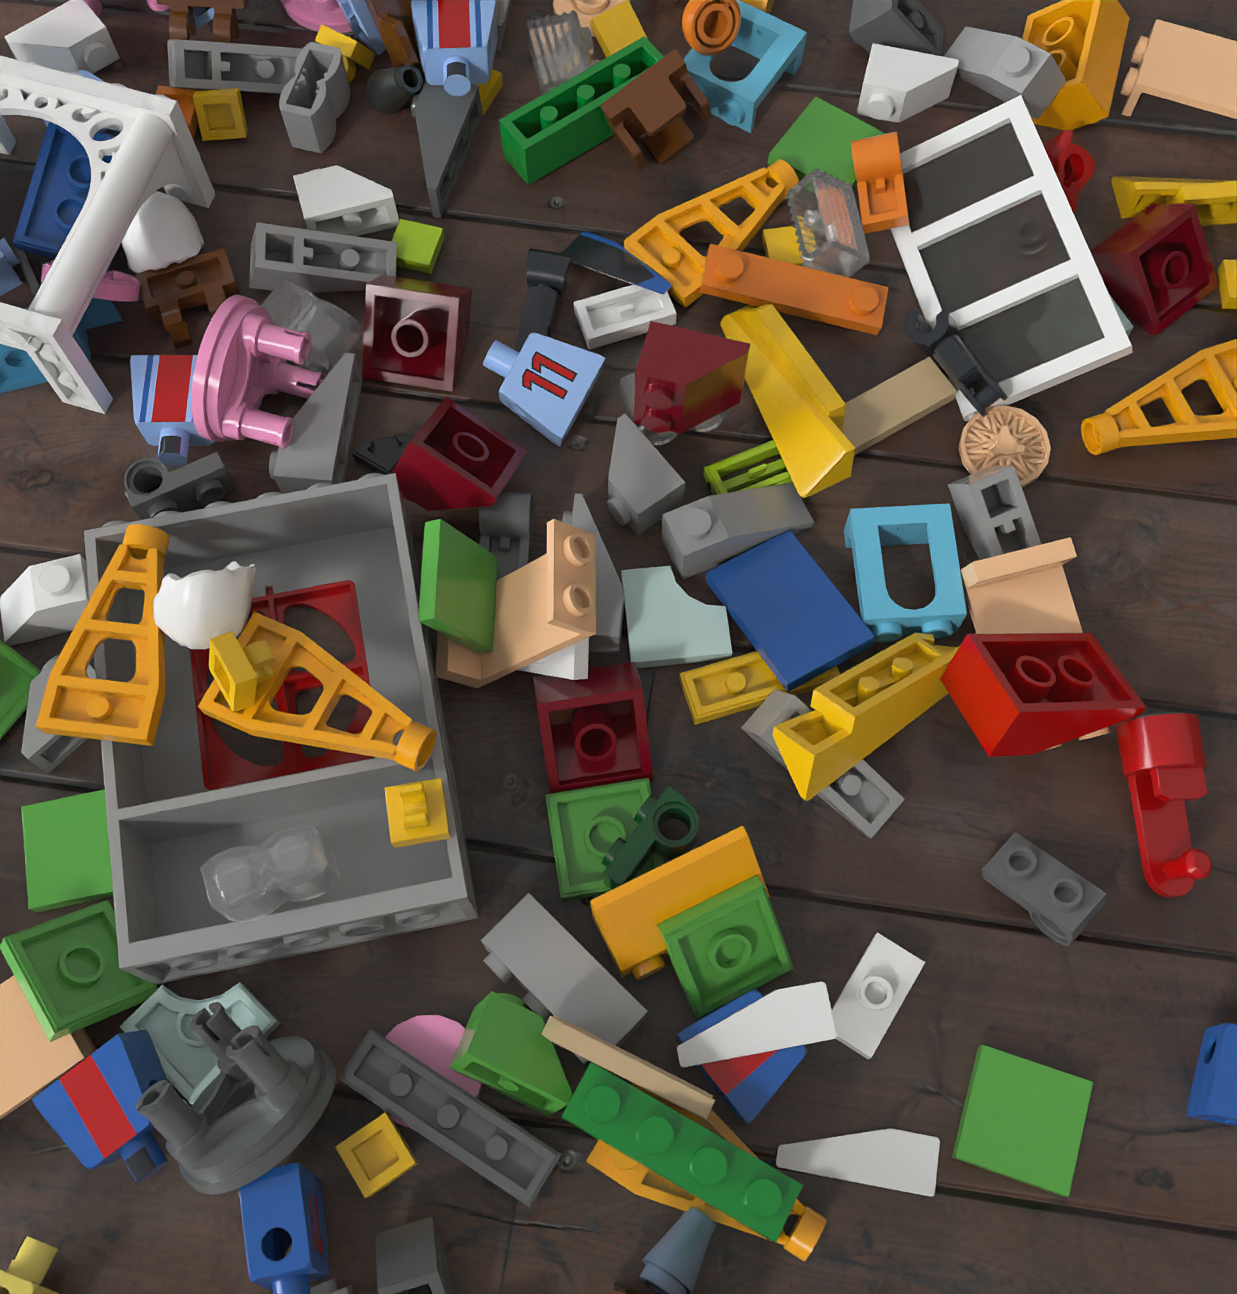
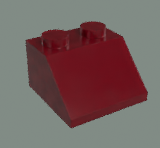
M1151 204L1090 251L1108 293L1119 308L1149 335L1159 334L1219 286L1195 204Z
M381 275L367 283L362 378L453 392L469 334L472 288Z
M650 321L635 372L634 423L643 425L646 429L656 433L670 431L682 434L739 404L743 391L750 343Z
M446 396L412 438L391 474L396 473L403 497L411 502H415L427 511L492 506L527 451Z
M635 662L589 668L588 679L572 680L549 675L533 677L550 794L644 778L654 781L643 689Z

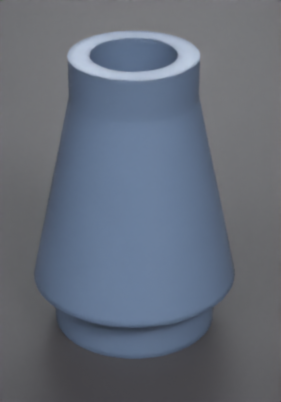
M690 1207L687 1212L684 1211L678 1221L642 1259L646 1266L639 1278L658 1294H693L710 1238L717 1227L716 1223L693 1207Z

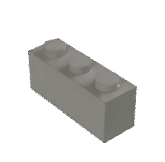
M529 893L481 940L485 949L490 953L483 960L485 964L505 984L514 977L528 992L522 1000L532 1012L542 1016L544 1023L548 1021L550 1016L553 1017L555 1014L620 1047L647 1018L648 1011ZM573 1053L583 1064H585L588 1061L587 1059Z

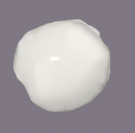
M155 191L138 210L121 242L127 257L128 267L134 273H141L147 270L156 271L167 268L171 263L175 262L180 264L188 258L195 257L204 246V240L196 220L183 202L179 201L176 197Z
M234 561L223 570H201L183 578L172 573L168 574L163 578L159 593L156 594L153 600L155 624L173 641H176L180 646H187L190 649L210 648L211 638L230 631L237 637L247 624L251 608L256 572L255 564L243 567Z

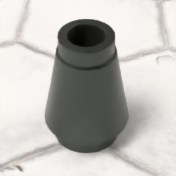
M412 65L381 69L373 72L368 79L366 96L370 105L377 111L385 114L399 112L422 87L421 73Z

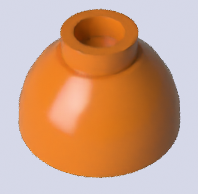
M690 0L682 16V30L687 43L696 52L706 56L720 54L729 48L736 39L741 25V11L736 0Z

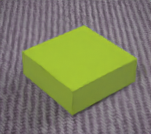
M400 219L392 242H397L396 266L432 274L445 239L443 228Z

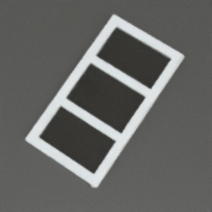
M1021 95L900 153L909 225L892 228V235L924 318L931 327L930 331L936 326V315L945 309L958 326V336L962 338L1008 396L1005 401L1000 398L990 407L1007 406L1133 353L1130 340ZM947 375L948 380L957 390L955 398L964 421H969L978 412ZM982 378L969 390L974 395L988 382L985 378Z

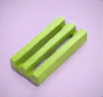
M774 440L708 465L703 469V476L706 482L710 483L713 495L730 493L735 490L743 491L793 483L782 459L767 465H759L750 469L749 472L724 482L721 480L723 476L779 455L780 453ZM771 477V478H769V479H766V480H764V481H761V482L756 483V484H754V485H751V486H749V487L743 488V487H745V486H748V485H750V484H753V483L758 482V481H760V480H763V479H765V478Z

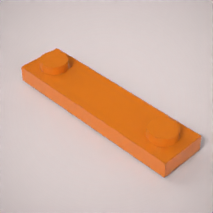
M710 244L699 293L757 307L772 304L778 312L877 336L882 329L889 287Z

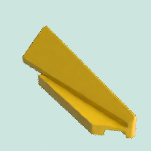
M1113 176L1111 179L1121 219L1133 218L1151 204H1195L1201 226L1237 223L1236 180Z
M765 304L758 308L748 305L724 316L720 326L726 338L750 343L745 380L799 496L803 498L809 497L851 477L855 448L843 434L846 404L772 304Z
M914 633L815 688L810 705L815 709L814 711L774 726L772 736L800 796L805 801L812 799L946 696L948 691L940 678L960 646L934 645L933 634Z

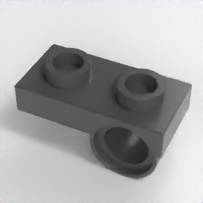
M218 452L169 472L163 462L157 459H140L127 469L124 476V484L127 489L125 491L126 496L140 520L154 518L158 513L165 511L187 512L201 505L218 502L225 494L237 490ZM160 485L157 490L147 493L154 486Z
M501 492L492 506H482L479 509L480 546L498 557L496 581L530 563L535 508L533 493Z
M1017 832L1009 838L982 868V875L985 881L1028 910L1034 924L1049 938L1064 946H1069L1107 903V893Z

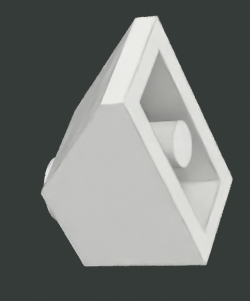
M70 0L4 36L16 60L32 61L43 67L67 73L87 70L93 74L120 59L106 26L84 0Z
M873 43L856 115L899 123L949 98L959 60Z
M338 165L315 169L293 176L308 230L361 236L398 226L399 218L392 190Z
M81 554L29 566L0 597V611L5 644L12 646L73 631L89 602L87 564Z

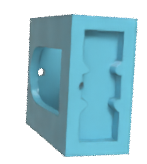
M736 0L741 11V25L738 35L731 45L761 59L752 72L743 80L726 82L715 77L709 68L712 59L716 55H702L692 48L683 60L686 63L688 73L708 99L711 114L721 118L729 125L737 126L751 133L754 130L756 109L784 71L794 75L802 65L807 32L743 1Z
M950 503L850 509L844 527L846 548H852L860 615L863 623L875 636L874 642H893L899 640L902 636H910L914 633L933 634L934 640H939L956 633L965 619L967 611ZM929 543L935 582V597L924 608L916 610L905 609L895 604L889 597L885 583L881 546Z

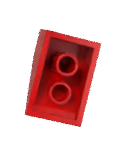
M1092 633L967 634L940 678L989 757L1033 755L1139 716L1147 708Z

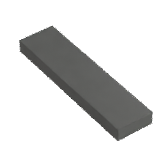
M372 1029L369 1030L338 1077L339 1080L528 1207L532 1206L562 1154Z

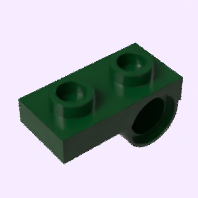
M667 786L659 799L653 794L646 799L634 817V821L639 825L630 838L626 841L619 837L604 856L601 863L607 867L603 872L604 884L613 890L635 879L654 852L667 859H676L693 850L699 830L698 814L692 805L686 802V798L670 786ZM668 819H678L687 826L689 833L680 840H670L660 833L659 826Z

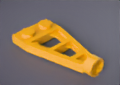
M779 159L767 168L763 167L658 214L624 240V249L669 282L672 286L667 292L685 309L704 294L699 293L706 256L699 254L679 235L680 232L698 222L708 221L723 235V239L718 246L743 251L777 206L798 190V177L787 162ZM742 197L755 211L742 224L736 225L719 208L732 200Z
M1237 339L1200 350L1108 408L1104 413L1084 419L1081 425V435L1087 450L1093 455H1099L1128 446L1237 438ZM1197 380H1206L1224 413L1205 416L1195 415L1181 391ZM1162 398L1176 423L1151 427L1140 407Z
M131 524L126 527L123 543L118 546L49 674L35 726L43 733L148 746L154 745L166 695L165 633L155 624L153 616V600L156 594L159 593L164 578V561L170 541V536L166 532L142 524ZM121 588L144 590L143 616L139 624L108 621L109 611L117 592ZM108 638L132 641L136 647V673L128 682L88 677L87 667L98 646Z
M256 612L252 614L237 641L241 648L244 649L254 642L266 640L276 657V661L269 664L274 672V676L257 684L254 705L237 712H232L215 679L198 705L204 714L252 736L389 759L416 772L420 771L427 763L437 738L436 730L413 721L304 633ZM293 667L306 669L320 680L324 687L312 712L305 715L278 712L271 706V702ZM342 695H349L372 710V715L360 734H351L326 725ZM404 731L398 745L395 746L394 739L396 735Z
M635 1083L631 1084L756 1157L712 1109L706 1120ZM598 1140L586 1160L587 1163L636 1195L686 1212L690 1207H693L704 1213L714 1222L764 1238ZM796 1199L789 1215L796 1214L799 1217L788 1236L782 1229L776 1243L784 1245L783 1248L805 1262L815 1247L825 1227L827 1218L808 1206L804 1207Z

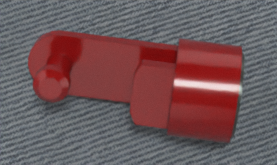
M1167 712L1135 717L1122 722L1115 729L1123 777L1129 781L1144 877L1150 888L1158 895L1167 898L1182 896L1193 888L1195 880L1208 877L1212 871V861L1209 855L1202 849H1192L1184 801L1200 799L1207 794L1203 771L1207 768L1199 717L1185 712Z

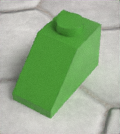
M493 991L474 1007L449 1068L547 1117L567 1106L572 1096V1091L552 1041L541 1035L545 1027L542 1016L528 1010L527 1005L520 998L507 993L497 994Z

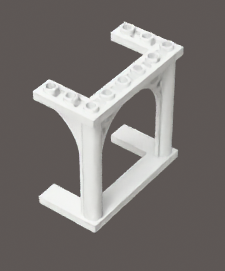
M0 56V153L10 155L17 143L2 115H24L50 121L70 132L85 148L91 166V183L86 202L29 309L26 310L0 302V344L27 351L62 402L106 414L113 398L75 341L73 334L127 230L144 202L155 191L164 187L168 195L176 197L180 201L209 208L215 196V191L176 100L161 94L153 95L129 89L118 83L110 84L86 78L75 72L67 73L43 67L32 61L24 62ZM102 128L121 132L110 140H93L94 135ZM112 155L110 163L102 161L104 156Z

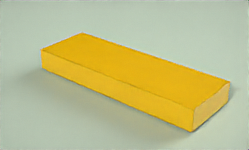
M755 651L680 673L679 680L694 724L697 725L758 707L774 689L791 695H799L814 690L837 677L840 673L837 666L787 692L759 653Z

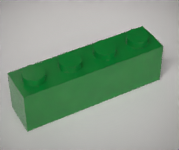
M644 36L499 120L503 157L526 184L530 185L608 139L612 134L600 105L664 56Z
M592 1062L589 1064L561 1116L562 1119L775 1243L803 1187L801 1183Z

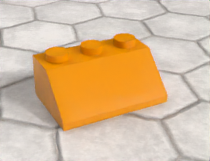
M1062 0L1028 15L1022 39L1051 53L1066 79V83L1039 119L1030 116L1034 124L1066 131L1096 123L1109 116L1130 19L1118 0Z
M743 826L590 900L593 922L621 979L633 974L636 981H639L666 966L663 958L669 956L657 924L755 875L762 881L768 897H770L750 839Z

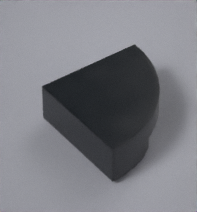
M395 434V437H384L374 441L371 438L358 445L352 451V455L355 461L373 472L388 475L392 473L413 437L405 434Z

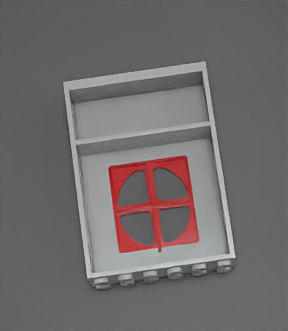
M371 473L360 477L358 480L339 484L317 483L310 486L307 490L285 494L268 492L258 496L256 499L236 503L214 502L207 505L204 509L182 513L165 511L158 513L154 518L134 522L111 521L104 524L101 528L84 531L89 600L118 546L123 543L126 527L131 524L152 526L166 532L170 536L164 561V578L170 573L183 578L201 570H223L234 561L243 567L255 564L256 572L249 616L256 612L286 625L285 614L292 607L305 606L324 613L342 627L355 646L356 655L354 659L342 664L413 721L432 728L437 732L433 751L427 763L418 772L389 759L332 749L321 756L307 758L303 754L302 744L282 741L283 759L279 764L275 766H260L251 763L234 753L222 741L212 723V717L204 714L198 707L210 687L207 681L210 648L190 649L187 646H180L165 634L166 695L154 745L148 746L101 740L119 969L148 982L161 984L479 918L438 678L436 677L430 631L427 625L418 620L421 579L411 520L396 473L388 475ZM121 588L117 592L109 611L108 621L139 624L143 616L144 590ZM111 638L103 641L94 653L96 679L118 682L130 681L136 673V647L134 643L128 640ZM291 668L274 697L277 702L278 712L298 715L296 704L298 694L304 690L323 687L322 682L307 670L295 671ZM359 702L355 717L346 732L351 734L362 733L372 715V710ZM404 731L396 735L394 739L395 746L398 745ZM441 778L445 789L451 839L394 848L390 839L384 787Z

